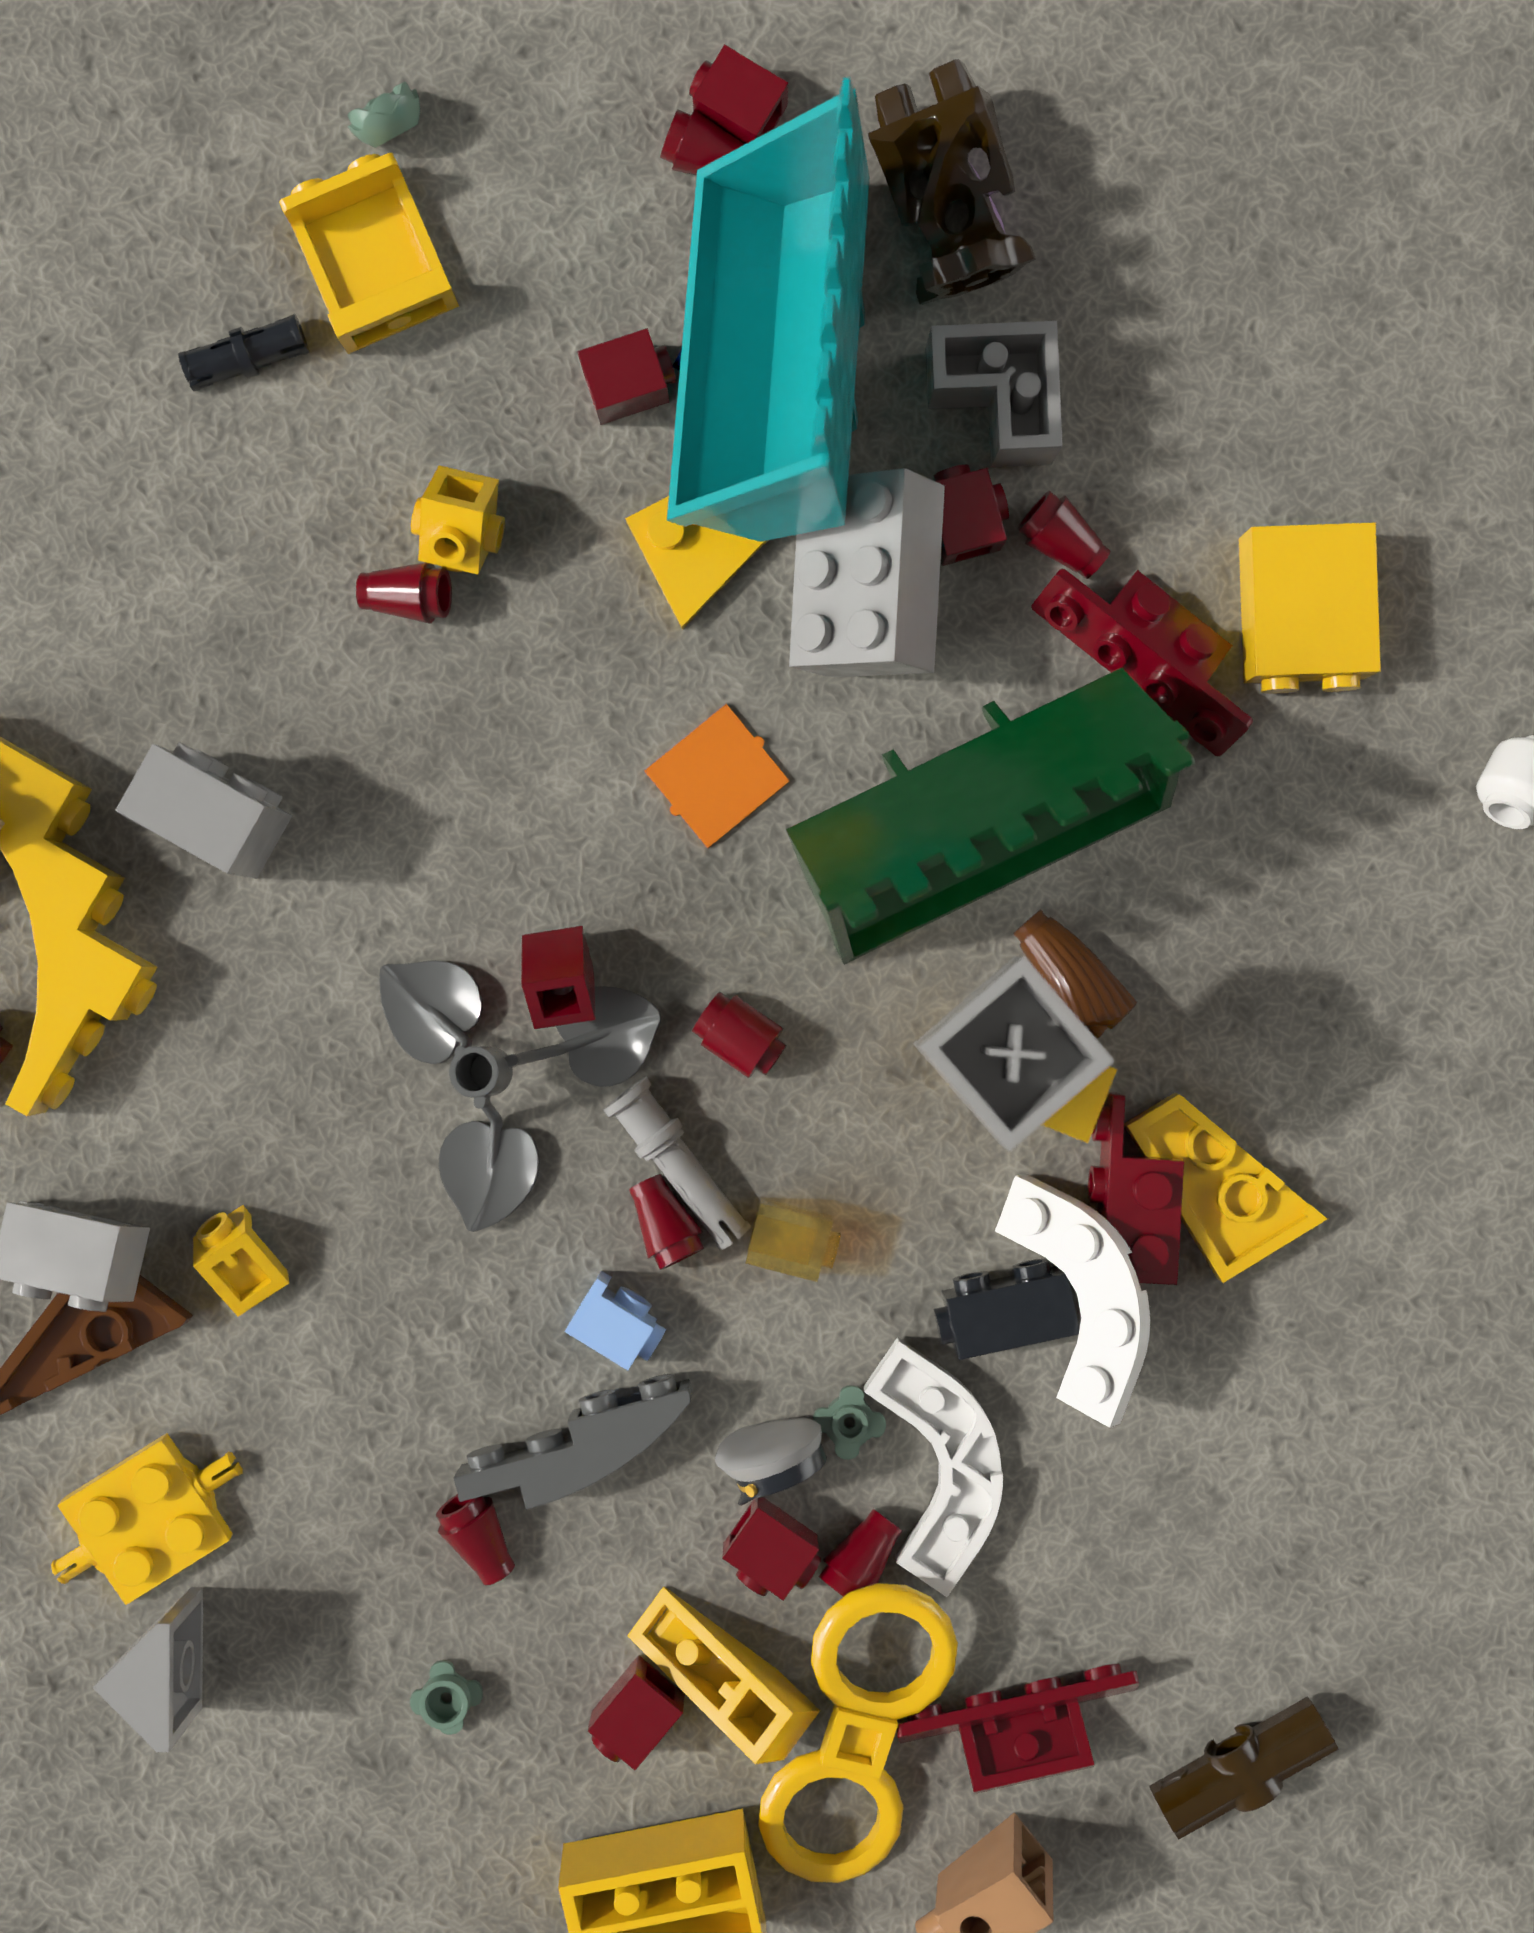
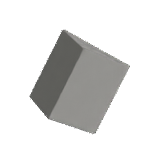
M190 1587L93 1686V1689L156 1752H170L202 1709L203 1587Z

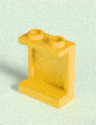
M387 153L382 156L378 154L362 156L353 161L348 166L347 171L326 180L315 178L304 181L291 191V195L279 201L284 215L293 228L329 314L327 316L334 332L348 354L459 307L393 153Z

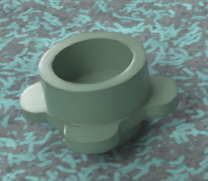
M855 1385L843 1387L838 1398L834 1399L828 1407L818 1408L813 1415V1420L821 1425L822 1433H826L833 1441L835 1453L842 1459L855 1458L859 1454L861 1445L871 1437L877 1438L882 1436L886 1429V1421L883 1414L871 1410L864 1401L863 1390ZM847 1417L855 1419V1425L851 1428L843 1424Z
M440 1660L431 1666L430 1678L424 1687L416 1689L412 1693L410 1706L412 1711L417 1715H421L428 1725L439 1729L444 1734L452 1735L462 1729L463 1719L469 1708L481 1702L483 1688L477 1680H466L456 1673L455 1667L450 1661ZM448 1692L452 1695V1700L444 1702L441 1699V1695Z

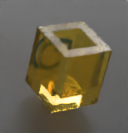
M761 1197L746 1252L745 1264L818 1282L821 1267L833 1268L841 1233L831 1231L833 1225L831 1215Z

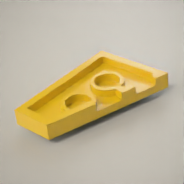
M669 496L625 518L683 630L710 599L769 540L759 542L695 524L684 527L667 521Z

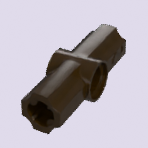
M1308 1696L1254 1727L1244 1724L1234 1727L1236 1731L1234 1735L1216 1744L1214 1739L1209 1741L1204 1749L1203 1756L1149 1786L1178 1840L1234 1808L1238 1811L1248 1812L1267 1805L1279 1795L1285 1779L1339 1750L1328 1727Z

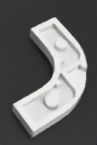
M1027 1174L1016 1175L995 1231L1046 1257L1065 1272L1077 1293L1082 1317L1078 1342L1056 1398L1109 1428L1121 1423L1147 1352L1150 1334V1310L1147 1290L1141 1291L1136 1272L1127 1255L1132 1253L1118 1231L1102 1215L1078 1199Z
M897 1337L863 1389L866 1394L915 1426L928 1439L939 1460L938 1486L929 1507L896 1553L895 1559L897 1564L948 1597L983 1546L996 1520L1003 1490L1000 1451L992 1425L973 1394L952 1374Z

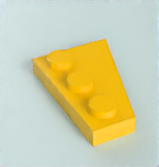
M1178 1093L1171 1094L1124 1123V1127L1143 1157L1174 1158L1184 1161L1181 1220L1215 1276L1222 1283L1327 1220L1317 1209L1305 1202L1285 1185V1182L1241 1148L1234 1139Z

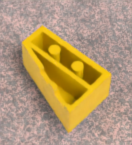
M743 1809L563 1843L558 1889L569 1933H767L766 1918Z

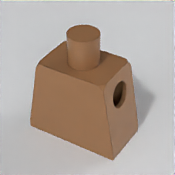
M1014 1812L938 1874L935 1908L916 1921L917 1933L1038 1932L1054 1922L1053 1859Z

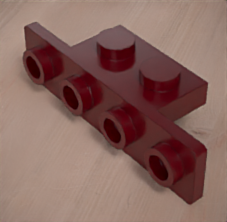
M1062 568L1059 569L1031 605L1034 612L1095 659L1102 667L1110 672L1122 667L1173 721L1177 720L1196 742L1204 746L1215 756H1222L1252 725L1253 719L1207 682L1233 645L1139 570L1132 575L1109 604L1070 572Z
M1108 1092L1091 1135L1093 1141L1101 1142L1100 1166H1090L1089 1202L1098 1203L1097 1212L1118 1231L1132 1252L1127 1255L1134 1267L1139 1283L1177 1285L1184 1161L1174 1158L1122 1156L1126 1099L1123 1094Z
M1120 1664L1104 1665L1085 1671L1086 1682L1062 1687L1060 1677L1042 1679L1025 1685L1027 1695L1003 1700L1001 1691L980 1693L965 1699L966 1709L944 1714L941 1704L928 1705L920 1713L906 1717L907 1722L898 1724L896 1731L900 1744L959 1731L973 1792L978 1794L1094 1767L1095 1764L1079 1703L1135 1691L1140 1684L1137 1671L1122 1673Z

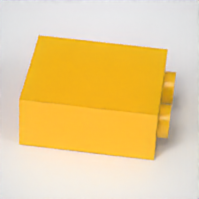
M1376 522L1256 526L1249 528L1239 538L1244 683H1261V693L1265 694L1299 691V682L1322 681V691L1326 692L1360 689V680L1381 672Z

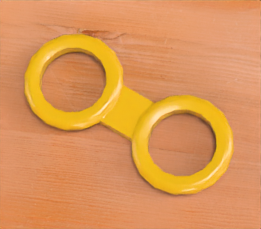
M876 1583L847 1593L827 1609L814 1632L811 1665L820 1690L834 1704L820 1749L795 1757L777 1771L763 1793L760 1803L758 1826L768 1853L785 1871L810 1882L840 1883L868 1873L887 1858L900 1836L903 1803L895 1780L884 1769L898 1726L897 1720L920 1713L940 1697L953 1676L956 1665L958 1641L950 1617L931 1596L903 1584ZM880 1612L901 1613L918 1621L929 1633L932 1641L930 1660L922 1674L906 1687L890 1692L867 1691L852 1684L840 1671L837 1663L838 1646L847 1630L862 1618ZM824 1778H846L864 1786L875 1798L878 1806L877 1819L868 1836L853 1849L837 1854L816 1853L800 1846L787 1833L784 1824L785 1810L793 1796L807 1784Z

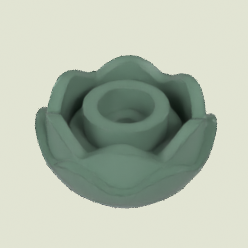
M402 82L394 87L393 92L381 94L377 98L370 100L363 109L356 108L348 113V118L351 122V125L348 126L349 130L360 141L376 148L411 129L419 123L420 100L417 90H411L406 82Z

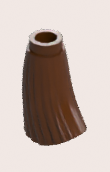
M1041 909L1013 933L1021 942L1019 945L1029 962L1096 1040L1103 1035L1107 1028L1111 1030L1119 1024L1136 1006L1137 1001L1102 961L1078 937L1054 918H1048Z

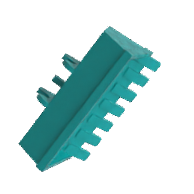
M843 77L839 95L697 170L667 521L684 527L695 524L759 542L845 525L851 434L857 430L858 425L854 392L859 328L865 325L862 280L870 182L856 89L852 87L851 77Z

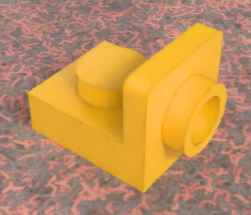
M244 1205L228 1215L222 1212L212 1216L201 1225L193 1238V1267L237 1317L289 1284L287 1269L254 1232L251 1214Z

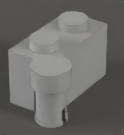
M7 1202L0 1230V1280L14 1282L12 1293L37 1299H51L52 1291L70 1295L68 1306L83 1310L106 1312L109 1302L134 1301L150 1228L64 1210L56 1206H44V1204L36 1202Z

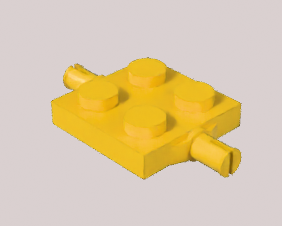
M166 1433L66 1495L57 1506L76 1532L80 1546L61 1558L52 1561L51 1569L54 1576L63 1571L57 1580L62 1584H66L85 1570L95 1566L97 1570L106 1576L124 1604L127 1605L230 1541L233 1533L217 1509L214 1490L234 1477L243 1474V1469L239 1462L232 1465L236 1459L234 1454L229 1451L223 1457L200 1470L195 1464L184 1458L169 1434Z

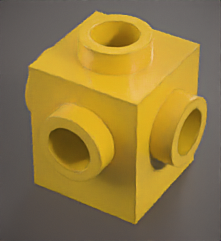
M440 465L437 467L423 496L418 497L412 513L411 533L419 535L418 561L439 565L453 572L464 571L479 574L488 553H498L504 535L505 517L496 515L499 479Z

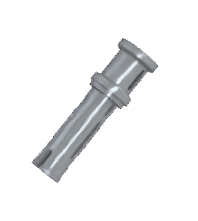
M644 1077L604 1107L603 1111L608 1117L615 1116L637 1144L634 1150L637 1156L644 1158L645 1161L652 1159L667 1180L716 1242L718 1249L723 1250L733 1244V1241L731 1240L732 1236L720 1220H723L737 1239L741 1238L750 1229L751 1225L743 1219L694 1153L680 1136L685 1132L682 1129V1122L678 1118L671 1119L649 1091L652 1083L647 1077Z

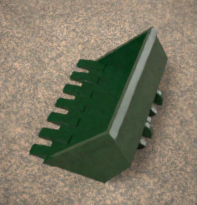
M1121 667L1010 721L996 702L992 701L982 707L983 715L991 727V731L946 751L910 770L906 768L894 749L882 754L883 762L892 777L891 779L786 829L804 877L828 924L834 946L843 964H847L1170 808L1180 771L1195 763L1193 755L1187 750L1190 738L1187 730L1177 720L1173 721Z

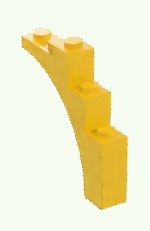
M0 737V819L5 823L0 831V850L14 872L30 914L38 962L36 1015L25 1061L5 1104L25 1116L46 1113L49 1107L55 1110L65 1101L75 1082V1079L68 1075L80 1054L83 1056L89 1055L102 1038L105 1025L99 1022L101 1016L110 1021L127 1020L131 1013L139 1015L145 1010L157 988V984L150 980L158 967L95 931L99 923L103 926L107 925L120 909L124 895L118 892V889L125 878L62 842L66 834L70 836L76 834L87 820L91 806L85 801L92 789Z

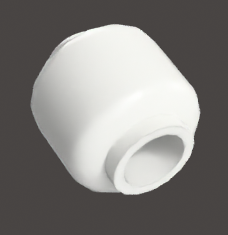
M1534 735L1514 737L1502 741L1493 751L1476 785L1477 795L1483 804L1484 812L1494 822L1508 828L1524 829L1528 828L1529 825H1534Z

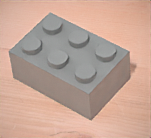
M906 468L851 474L848 476L845 525L796 535L789 667L828 677L934 673L944 485Z

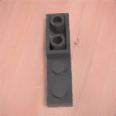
M674 1374L658 1375L638 1384L640 1392L616 1398L615 1390L613 1389L598 1391L579 1399L581 1408L572 1410L567 1421L570 1436L563 1437L561 1429H551L528 1437L526 1439L527 1447L504 1453L503 1446L496 1444L467 1454L468 1463L462 1464L453 1478L459 1501L462 1502L520 1486L525 1507L528 1510L559 1500L591 1486L620 1469L647 1449L674 1423L691 1402L693 1390L690 1379L676 1382Z

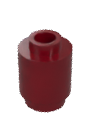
M718 992L711 1000L692 1029L693 1033L703 1039L701 1046L747 1078H750L756 1070L767 1075L787 1046L778 1040L784 1028L735 995L730 999L721 992Z

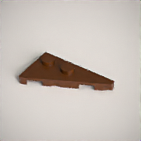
M139 1275L134 1301L109 1302L106 1312L83 1310L68 1306L70 1295L58 1292L0 1368V1415L189 1322L193 1314L141 1275Z

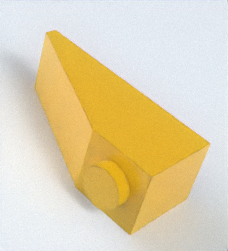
M666 1587L660 1590L627 1635L755 1764L785 1760L820 1712L779 1670Z

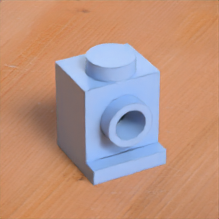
M601 1271L569 1322L565 1332L628 1371L637 1355L648 1361L666 1329L656 1323L657 1319L648 1314L652 1305L642 1296L625 1287H620L617 1293L606 1288L611 1276Z

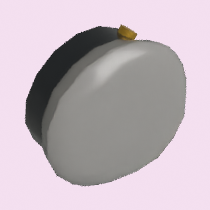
M785 1418L746 1426L728 1435L719 1444L715 1455V1462L720 1469L736 1480L741 1492L738 1505L741 1506L755 1498L789 1489L817 1473L827 1460L826 1453L821 1444V1425L808 1418Z

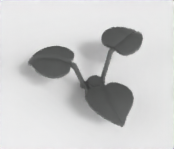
M436 960L406 964H386L380 968L379 973L383 1011L397 1043L412 1058L430 1064L445 1062L455 1051V1056L449 1067V1077L453 1087L463 1096L474 1098V1106L479 1109L481 1108L490 1120L491 1125L481 1121H470L459 1125L445 1138L439 1153V1172L442 1183L460 1212L467 1230L470 1232L488 1228L513 1213L530 1194L539 1174V1150L533 1136L520 1128L502 1130V1117L490 1101L491 1096L503 1092L508 1087L512 1079L513 1067L569 1052L570 1067L579 1079L598 1087L618 1085L630 1079L642 1067L661 1023L659 1009L641 995L626 989L597 986L595 987V1020L556 1026L565 1042L507 1055L501 1049L493 1046L472 1047V1040L465 1032L472 1029L479 1022L483 1011V999L475 978L461 966L451 962Z

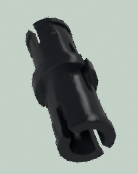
M293 314L274 323L244 331L242 327L230 330V337L202 347L178 353V358L187 382H189L190 388L195 392L201 388L213 385V383L243 374L247 379L260 374L258 370L260 368L288 358L308 354L310 350L296 314Z

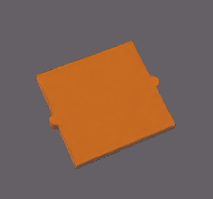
M727 704L645 770V773L672 804L670 807L671 814L674 816L681 815L707 848L711 847L790 782L762 748L764 746V739L760 736L753 737Z

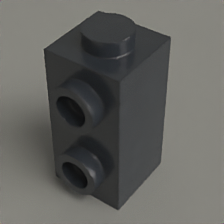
M1042 1258L1013 1265L1014 1275L990 1280L989 1272L987 1271L973 1272L955 1277L953 1279L954 1288L941 1291L944 1307L934 1309L941 1344L953 1343L958 1359L963 1360L1078 1335L1080 1330L1070 1282L1065 1272L1057 1266L1050 1267L1049 1260Z

